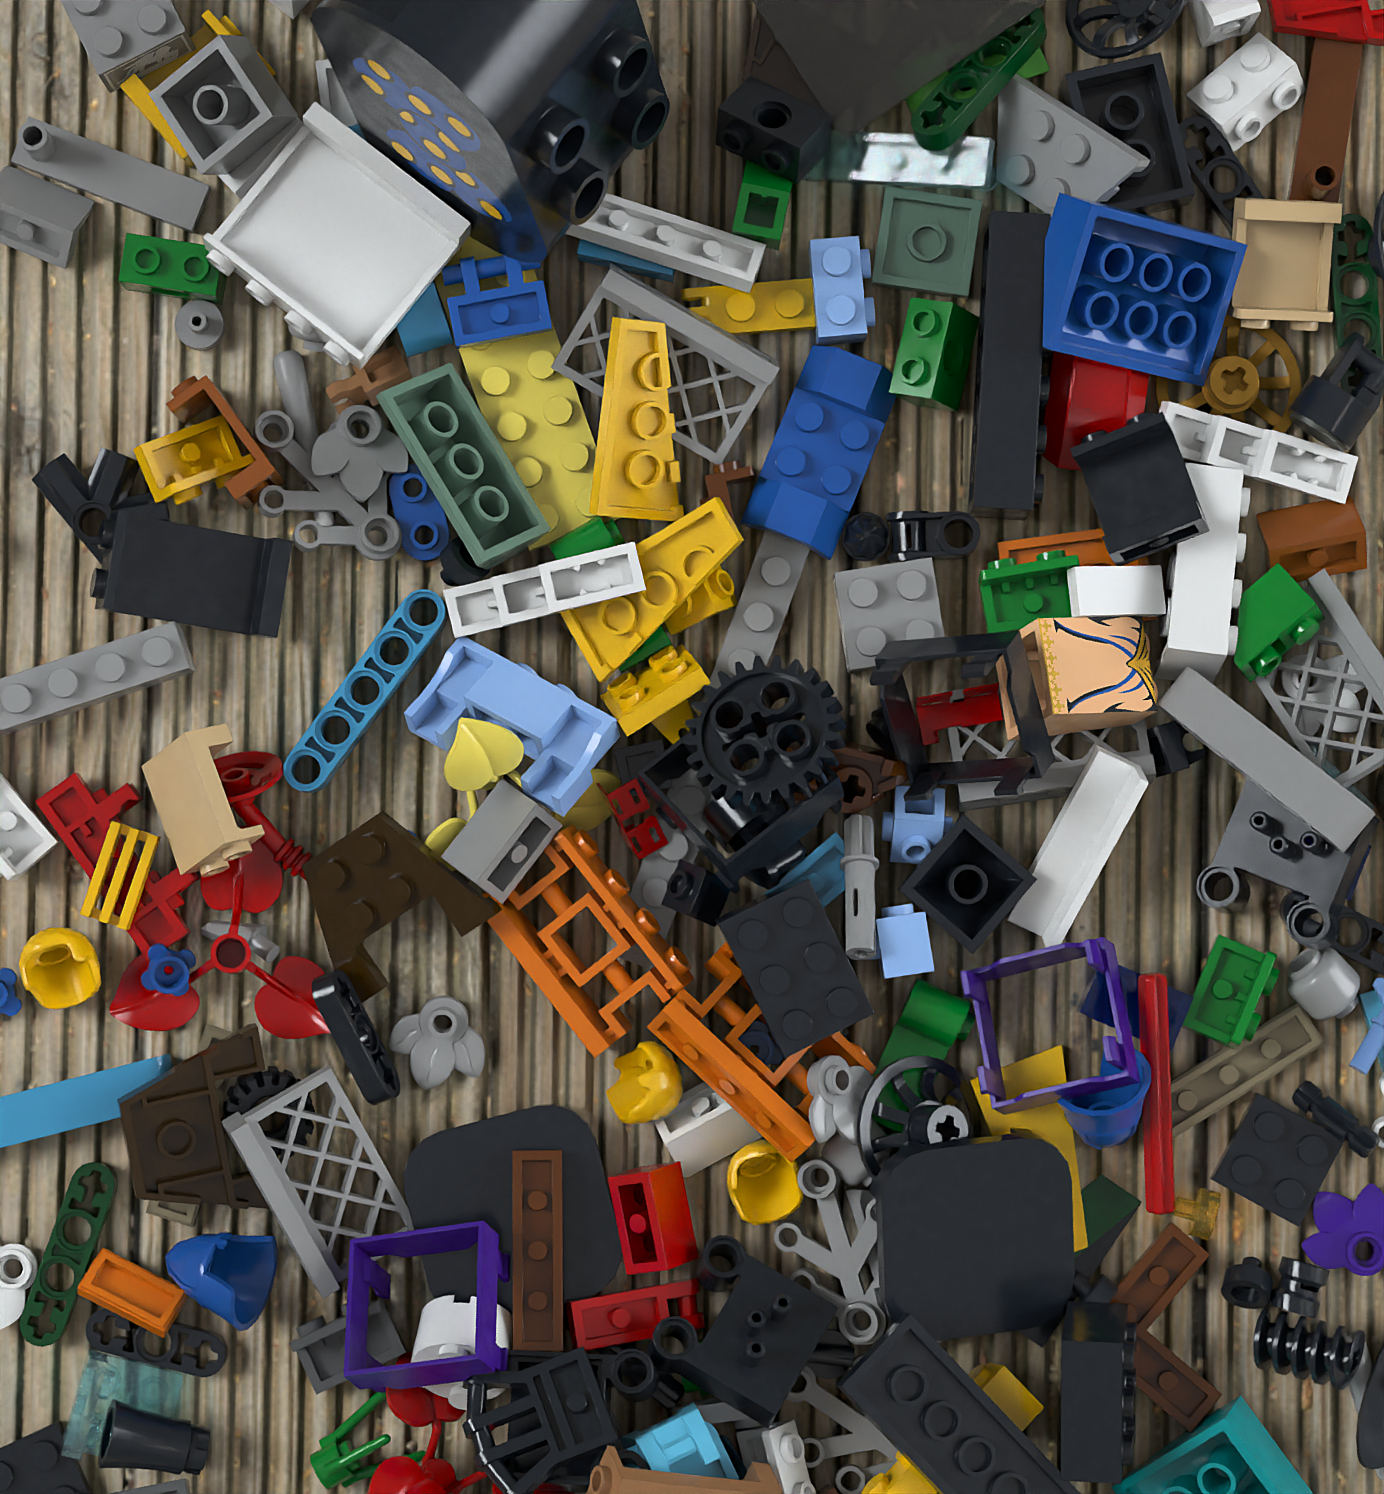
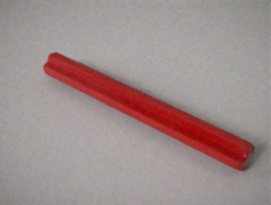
M1149 972L1138 977L1140 1052L1143 1053L1151 1066V1084L1142 1106L1145 1201L1147 1212L1163 1215L1172 1213L1175 1209L1168 989L1165 974Z

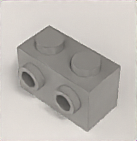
M501 778L441 858L503 904L563 825L537 803Z

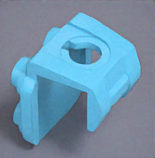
M694 1403L677 1410L676 1415L643 1431L635 1430L620 1438L623 1448L640 1455L648 1470L739 1480L716 1429L712 1424L703 1420ZM624 1465V1467L639 1469L635 1465Z

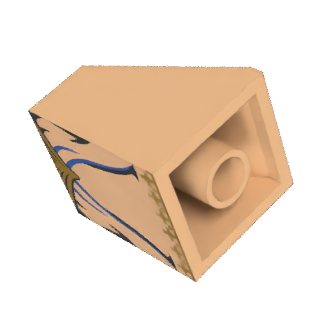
M1142 616L1037 618L1018 630L1021 633L1049 736L1132 725L1158 711L1156 704L1158 690L1156 683L1152 680L1149 662L1150 642L1144 631ZM1002 654L996 662L1007 739L1008 741L1020 740L1006 689L1008 671Z

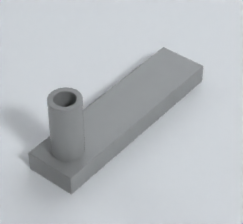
M29 116L26 123L18 131V144L11 159L15 166L193 234L212 190L207 184Z

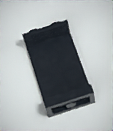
M122 510L110 512L109 520H102L98 534V548L104 549L101 569H94L90 583V597L96 598L95 609L168 622L175 621L180 624L262 638L278 637L293 541L279 538L265 539L128 514V511Z

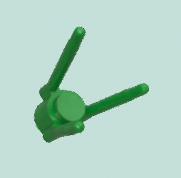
M376 1392L334 1432L319 1440L322 1449L311 1454L310 1461L317 1477L326 1489L330 1490L340 1483L346 1488L359 1480L371 1477L382 1463L379 1462L357 1469L361 1467V1458L391 1441L390 1435L384 1434L356 1449L349 1440L340 1443V1440L386 1399V1392ZM421 1450L402 1456L409 1457L418 1462L421 1461L426 1451Z

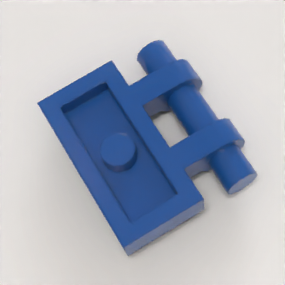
M504 254L476 261L474 256L460 258V264L445 266L442 269L445 286L464 283L466 295L447 298L457 349L553 331L544 281L524 283L522 271L541 268L540 262L526 263L509 258ZM507 274L508 287L481 292L480 279Z

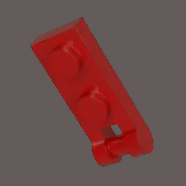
M698 1278L679 1279L668 1283L566 1301L572 1349L575 1350L583 1346L585 1350H591L651 1338L657 1324L661 1320L670 1317L667 1299L676 1298L679 1315L676 1316L688 1320L695 1330L704 1328L703 1312H698L695 1295L700 1293Z

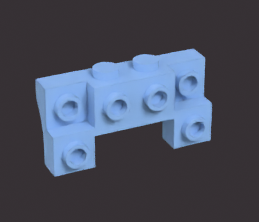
M467 637L457 638L449 647L430 683L404 712L409 731L446 752L453 745L458 722L461 717L490 722L512 731L523 743L524 754L535 760L520 778L524 795L562 817L566 815L593 783L591 770L620 737L616 718L577 698L575 693L565 685H553L539 677L528 665L524 663L515 664Z

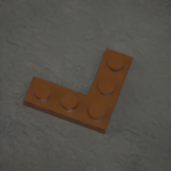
M1170 1221L1118 1282L1117 1286L1119 1289L1109 1303L1128 1304V1322H1137V1347L1134 1353V1368L1137 1370L1136 1387L1191 1433L1222 1394L1150 1334L1147 1329L1210 1254Z

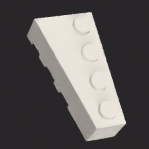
M1185 462L1210 531L1176 544V552H1171L1165 587L1167 590L1172 591V597H1167L1166 614L1161 617L1159 637L1168 639L1159 660H1156L1154 678L1176 681L1185 668L1189 666L1213 684L1227 655L1234 656L1237 645L1238 627L1231 626L1230 619L1231 608H1239L1242 593V580L1234 579L1236 562L1242 563L1245 554L1246 534L1238 533L1240 517H1246L1248 513L1250 488L1243 487L1244 470Z

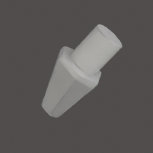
M214 920L206 923L201 928V935L215 941L221 935L229 933L231 922ZM240 923L238 935L242 936L249 943L252 952L268 963L273 961L279 954L280 947L267 938V926Z

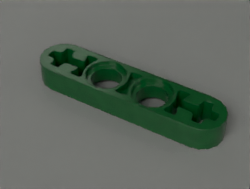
M1018 3L1005 10L915 110L911 118V125L917 144L921 148L928 151H941L951 146L1043 44L1047 37V28L1044 15L1038 6L1031 3ZM993 54L1006 56V59L996 66L982 64L984 59ZM964 87L977 89L974 95L966 99L952 97L957 90Z
M1358 214L1342 215L1341 224L1334 223L1329 289L1331 312H1333L1334 355L1345 341L1343 334L1345 325L1355 320L1363 322L1369 328L1370 339L1364 347L1383 359L1377 275L1373 271L1368 259V243L1373 235V230L1370 223ZM1346 225L1352 226L1353 233L1361 234L1362 239L1354 245L1353 251L1354 260L1364 257L1365 264L1351 262L1342 266L1338 265V259L1345 260L1348 257L1347 243L1345 241H1338L1337 235L1342 234L1345 230ZM1346 273H1358L1364 278L1367 287L1362 297L1353 299L1343 294L1340 288V280ZM1353 365L1349 366L1337 384L1339 388L1350 395L1355 386H1349L1348 380L1353 378L1357 372V368Z
M94 1161L86 1163L79 1167L71 1178L20 1319L21 1334L27 1342L34 1346L44 1347L52 1345L62 1338L67 1330L79 1297L77 1287L89 1269L118 1188L117 1174L111 1166L104 1162ZM95 1171L102 1173L101 1182L107 1184L106 1192H97L90 1205L91 1207H100L98 1216L86 1208L72 1207L74 1198L80 1203L85 1201L89 1187L82 1183V1179L84 1176H92ZM71 1217H82L90 1224L91 1235L84 1244H73L65 1236V1224ZM64 1263L72 1269L74 1282L68 1290H56L48 1283V1270L53 1264ZM40 1292L50 1299L66 1300L65 1308L58 1304L53 1307L50 1322L56 1324V1330L45 1332L43 1337L36 1334L38 1326L31 1322L32 1316L38 1317L44 1313L48 1303L47 1300L38 1299Z

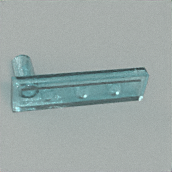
M831 130L829 152L802 179L803 181L977 189L981 192L991 191L999 182L996 180L997 168L992 165L995 141L990 137L960 136L946 149L928 151L917 144L914 134Z

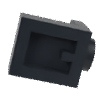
M680 859L675 872L668 881L667 891L661 905L715 927L717 924L715 919L720 917L730 890L713 872Z

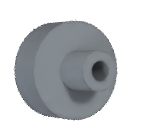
M194 300L186 303L178 311L175 318L176 333L179 339L190 349L196 351L210 350L216 347L224 337L226 330L225 319L219 309L208 301ZM198 321H202L199 326H195Z

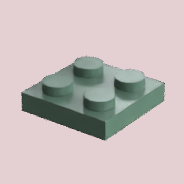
M886 186L871 285L967 299L982 200Z

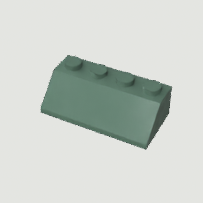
M451 362L386 389L376 396L478 567L488 570L523 553L529 546L533 545L551 530Z

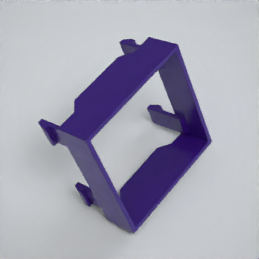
M1106 938L1088 939L1080 943H1062L1002 958L988 966L960 971L964 998L973 999L985 1067H977L980 1091L982 1095H990L992 1109L1007 1115L1057 1103L1056 1100L1061 1097L1065 1100H1070L1140 1083L1115 945ZM1087 957L1088 965L1106 976L1118 1040L1117 1043L1114 1036L1102 1037L1106 1062L1123 1070V1072L1105 1077H1088L1025 1092L1016 1098L1007 1100L986 982Z
M485 1221L350 1239L344 1377L360 1390L371 1388L374 1391L384 1393L386 1392V1387L407 1389L466 1381L471 1375L507 1371L508 1349L506 1347L501 1348L496 1344L498 1278L503 1283L509 1282L510 1255L508 1253L503 1254L498 1249L499 1235ZM475 1243H478L475 1355L383 1366L366 1352L369 1285L375 1290L377 1297L390 1299L391 1275L370 1257L392 1255L407 1258L469 1249Z

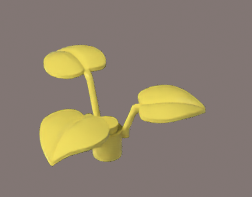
M461 717L458 722L455 740L445 761L444 777L452 788L466 791L470 820L478 809L475 790L493 789L500 779H503L504 774L522 788L520 781L522 775L515 768L522 761L524 746L516 734L502 726L482 720ZM592 769L593 783L566 815L562 817L552 811L551 816L563 825L558 833L570 825H574L578 831L580 829L589 831L604 822L611 815V812L597 783L609 794L622 786L621 780L610 771ZM616 799L612 800V803L616 809L619 806V804ZM451 818L440 824L424 842L432 850L430 854L451 871H454L455 868L441 858V856L467 824L461 818Z

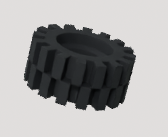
M268 1066V1071L254 1072L247 1078L245 1075H240L237 1078L238 1085L235 1088L230 1086L227 1091L228 1100L223 1103L224 1119L236 1112H239L241 1115L245 1114L260 1099L274 1097L301 1080L299 1078L296 1079L293 1073L286 1069L284 1072H279L277 1066ZM309 1093L303 1110L315 1113L313 1101ZM297 1099L287 1104V1106L295 1108ZM288 1114L285 1122L279 1128L272 1131H263L265 1136L285 1141L292 1115ZM301 1117L293 1143L303 1146L307 1144L305 1137L307 1133L312 1135L314 1130L312 1120ZM271 1146L278 1158V1155H281L282 1149ZM291 1151V1152H290V1156H289V1157L295 1155V1154H294V1151Z

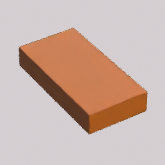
M103 1247L77 1287L78 1295L162 1338L165 1337L188 1299V1296L179 1286Z

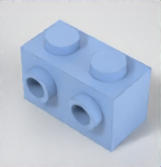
M859 236L810 240L808 254L810 276L812 279L817 345L865 342L867 327L875 326L873 297L864 298L863 279L871 278L869 249H860Z
M912 903L881 908L882 918L875 919L876 956L869 959H878L881 978L886 979L935 971L926 913H914Z

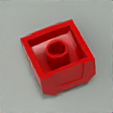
M1051 351L1048 376H1050L1048 405H1044L1042 425H1047L1045 454L1041 455L1057 468L1081 471V468L1073 458L1070 448L1080 445L1081 439L1093 432L1105 430L1110 433L1127 426V421L1132 417L1144 413L1149 373Z

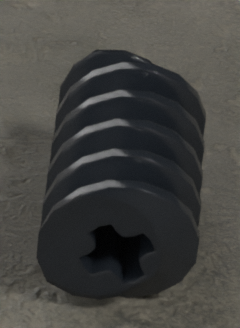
M1265 1307L1257 1319L1254 1331V1362L1257 1368L1262 1370H1268L1273 1366L1276 1373L1281 1375H1287L1292 1371L1295 1378L1300 1380H1306L1311 1375L1314 1383L1324 1385L1330 1380L1333 1388L1343 1390L1349 1385L1360 1365L1365 1345L1364 1331L1358 1330L1352 1342H1348L1346 1326L1339 1325L1333 1337H1328L1327 1322L1322 1320L1319 1321L1312 1333L1309 1332L1308 1317L1301 1316L1295 1327L1292 1328L1290 1327L1289 1312L1282 1311L1276 1323L1271 1322L1270 1307Z

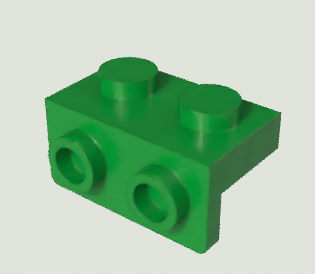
M1054 550L1038 554L1035 562L1017 564L1015 558H1006L988 563V569L980 571L978 578L987 633L1018 631L1037 618L1072 617L1067 570L1080 566L1078 555L1066 556L1064 550Z
M1218 934L1179 1026L1232 1049L1240 1046L1242 1040L1250 1042L1261 1019V1015L1254 1012L1261 994L1269 997L1280 972L1279 969L1272 967L1277 954L1270 951L1262 953Z

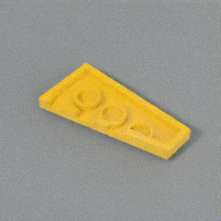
M612 317L589 513L673 522L684 516L683 505L679 504L677 482H681L679 461L674 460L672 433L676 432L674 413L669 411L667 391L671 387L665 323Z
M714 497L636 545L646 587L645 591L560 612L599 683L606 682L744 541L720 497Z
M1061 1044L1001 1067L1007 1100L1016 1098L1025 1092L1067 1083ZM978 1077L970 1079V1084L991 1136L1010 1134V1128L1029 1129L1053 1144L1066 1159L1072 1178L1074 1252L1087 1248L1088 1242L1073 1127L1067 1121L1064 1110L1058 1103H1053L1003 1115L992 1109L989 1094H981Z

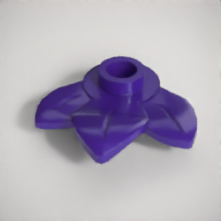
M1369 1183L1361 1190L1353 1202L1336 1193L1317 1192L1313 1200L1312 1215L1319 1232L1312 1234L1302 1242L1301 1246L1306 1255L1313 1263L1325 1269L1346 1267L1352 1273L1360 1276H1370L1381 1271L1384 1268V1194L1373 1183ZM1366 1241L1372 1247V1254L1368 1259L1360 1260L1355 1254V1249L1360 1242Z

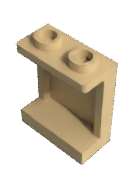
M1235 197L1232 240L1246 244L1247 249L1229 303L1227 315L1240 318L1241 327L1269 329L1271 320H1288V329L1317 331L1319 322H1333V312L1328 311L1334 223L1341 224L1342 204L1328 201Z
M227 723L184 732L141 766L180 875L200 871L202 877H208L223 872L230 867L228 861L251 853L252 848L250 845L265 835L262 825L244 829L237 827L212 757L233 742Z

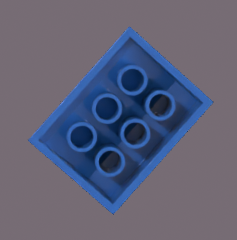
M1059 192L1045 238L1043 347L1204 387L1247 245L1211 232Z

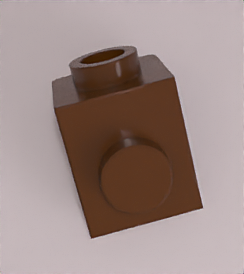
M741 460L713 466L714 474L705 476L708 498L699 499L701 506L714 497H720L734 523L735 520L727 486L750 482L755 478L753 466L742 468Z

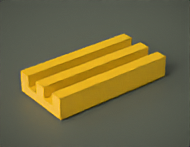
M111 821L80 915L97 919L100 922L117 926V928L129 930L161 837L117 821ZM121 834H123L127 838L101 910L96 908L119 839ZM140 840L146 843L121 915L118 916L113 914L137 841Z

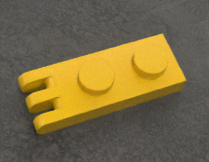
M811 278L753 283L750 293L725 285L680 290L682 301L701 300V307H690L688 309L734 336L815 329Z

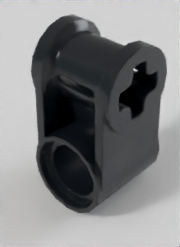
M898 511L886 514V521L891 523L893 553L888 555V563L892 564L932 557V560H959L973 554L978 547L980 539L979 524L973 516L966 512ZM954 523H962L968 526L972 533L970 543L962 548L950 546L944 538V532L948 526ZM907 527L911 528V548L907 547Z

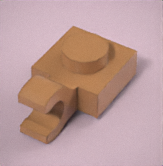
M395 344L372 356L361 370L356 366H352L356 375L345 380L335 381L325 390L332 404L341 399L348 398L346 402L335 407L340 415L343 410L350 406L364 405L367 399H369L372 407L379 404L376 396L380 392L408 381L413 377Z

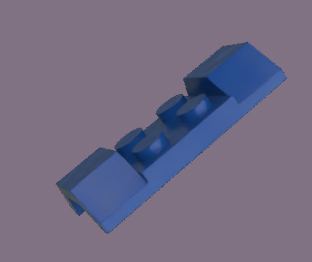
M812 345L740 524L749 528L768 530L803 544L819 556L831 560L897 397L889 393L893 373L880 364L840 348Z

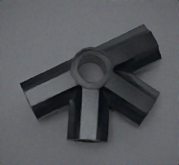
M101 447L88 481L65 453L49 462L31 479L101 565L104 549L98 548V536L91 537L83 531V520L90 512H104L109 520L110 512L122 510L128 511L130 515L171 522L167 500L156 504L152 493L129 496L140 465L137 460Z

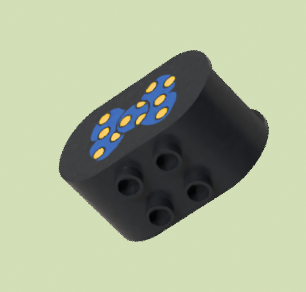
M324 0L312 12L311 19L316 34L366 141L471 223V238L500 254L526 263H539L543 261L572 224L581 225L588 221L600 207L606 195L608 180L633 149L642 150L656 139L669 114L670 102L636 0Z

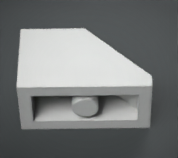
M1258 0L1187 1L1202 48L1247 34L1261 13Z

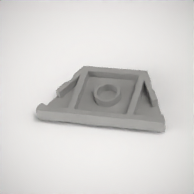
M1017 73L998 93L996 180L1045 213L1050 214L1051 217L1059 192L1098 203L1108 201L1120 190L1118 185L1132 173L1142 172L1150 162V159Z

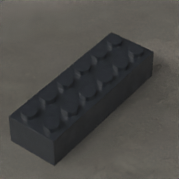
M991 211L984 227L979 305L980 319L978 323L967 513L975 518L1025 521L1033 509H1038V504H1042L1044 474H1035L1036 460H1041V454L1044 455L1046 450L1047 425L1038 424L1039 412H1043L1044 405H1048L1050 376L1041 375L1042 363H1046L1047 356L1051 355V350L1043 347L1045 238L1050 225V214Z

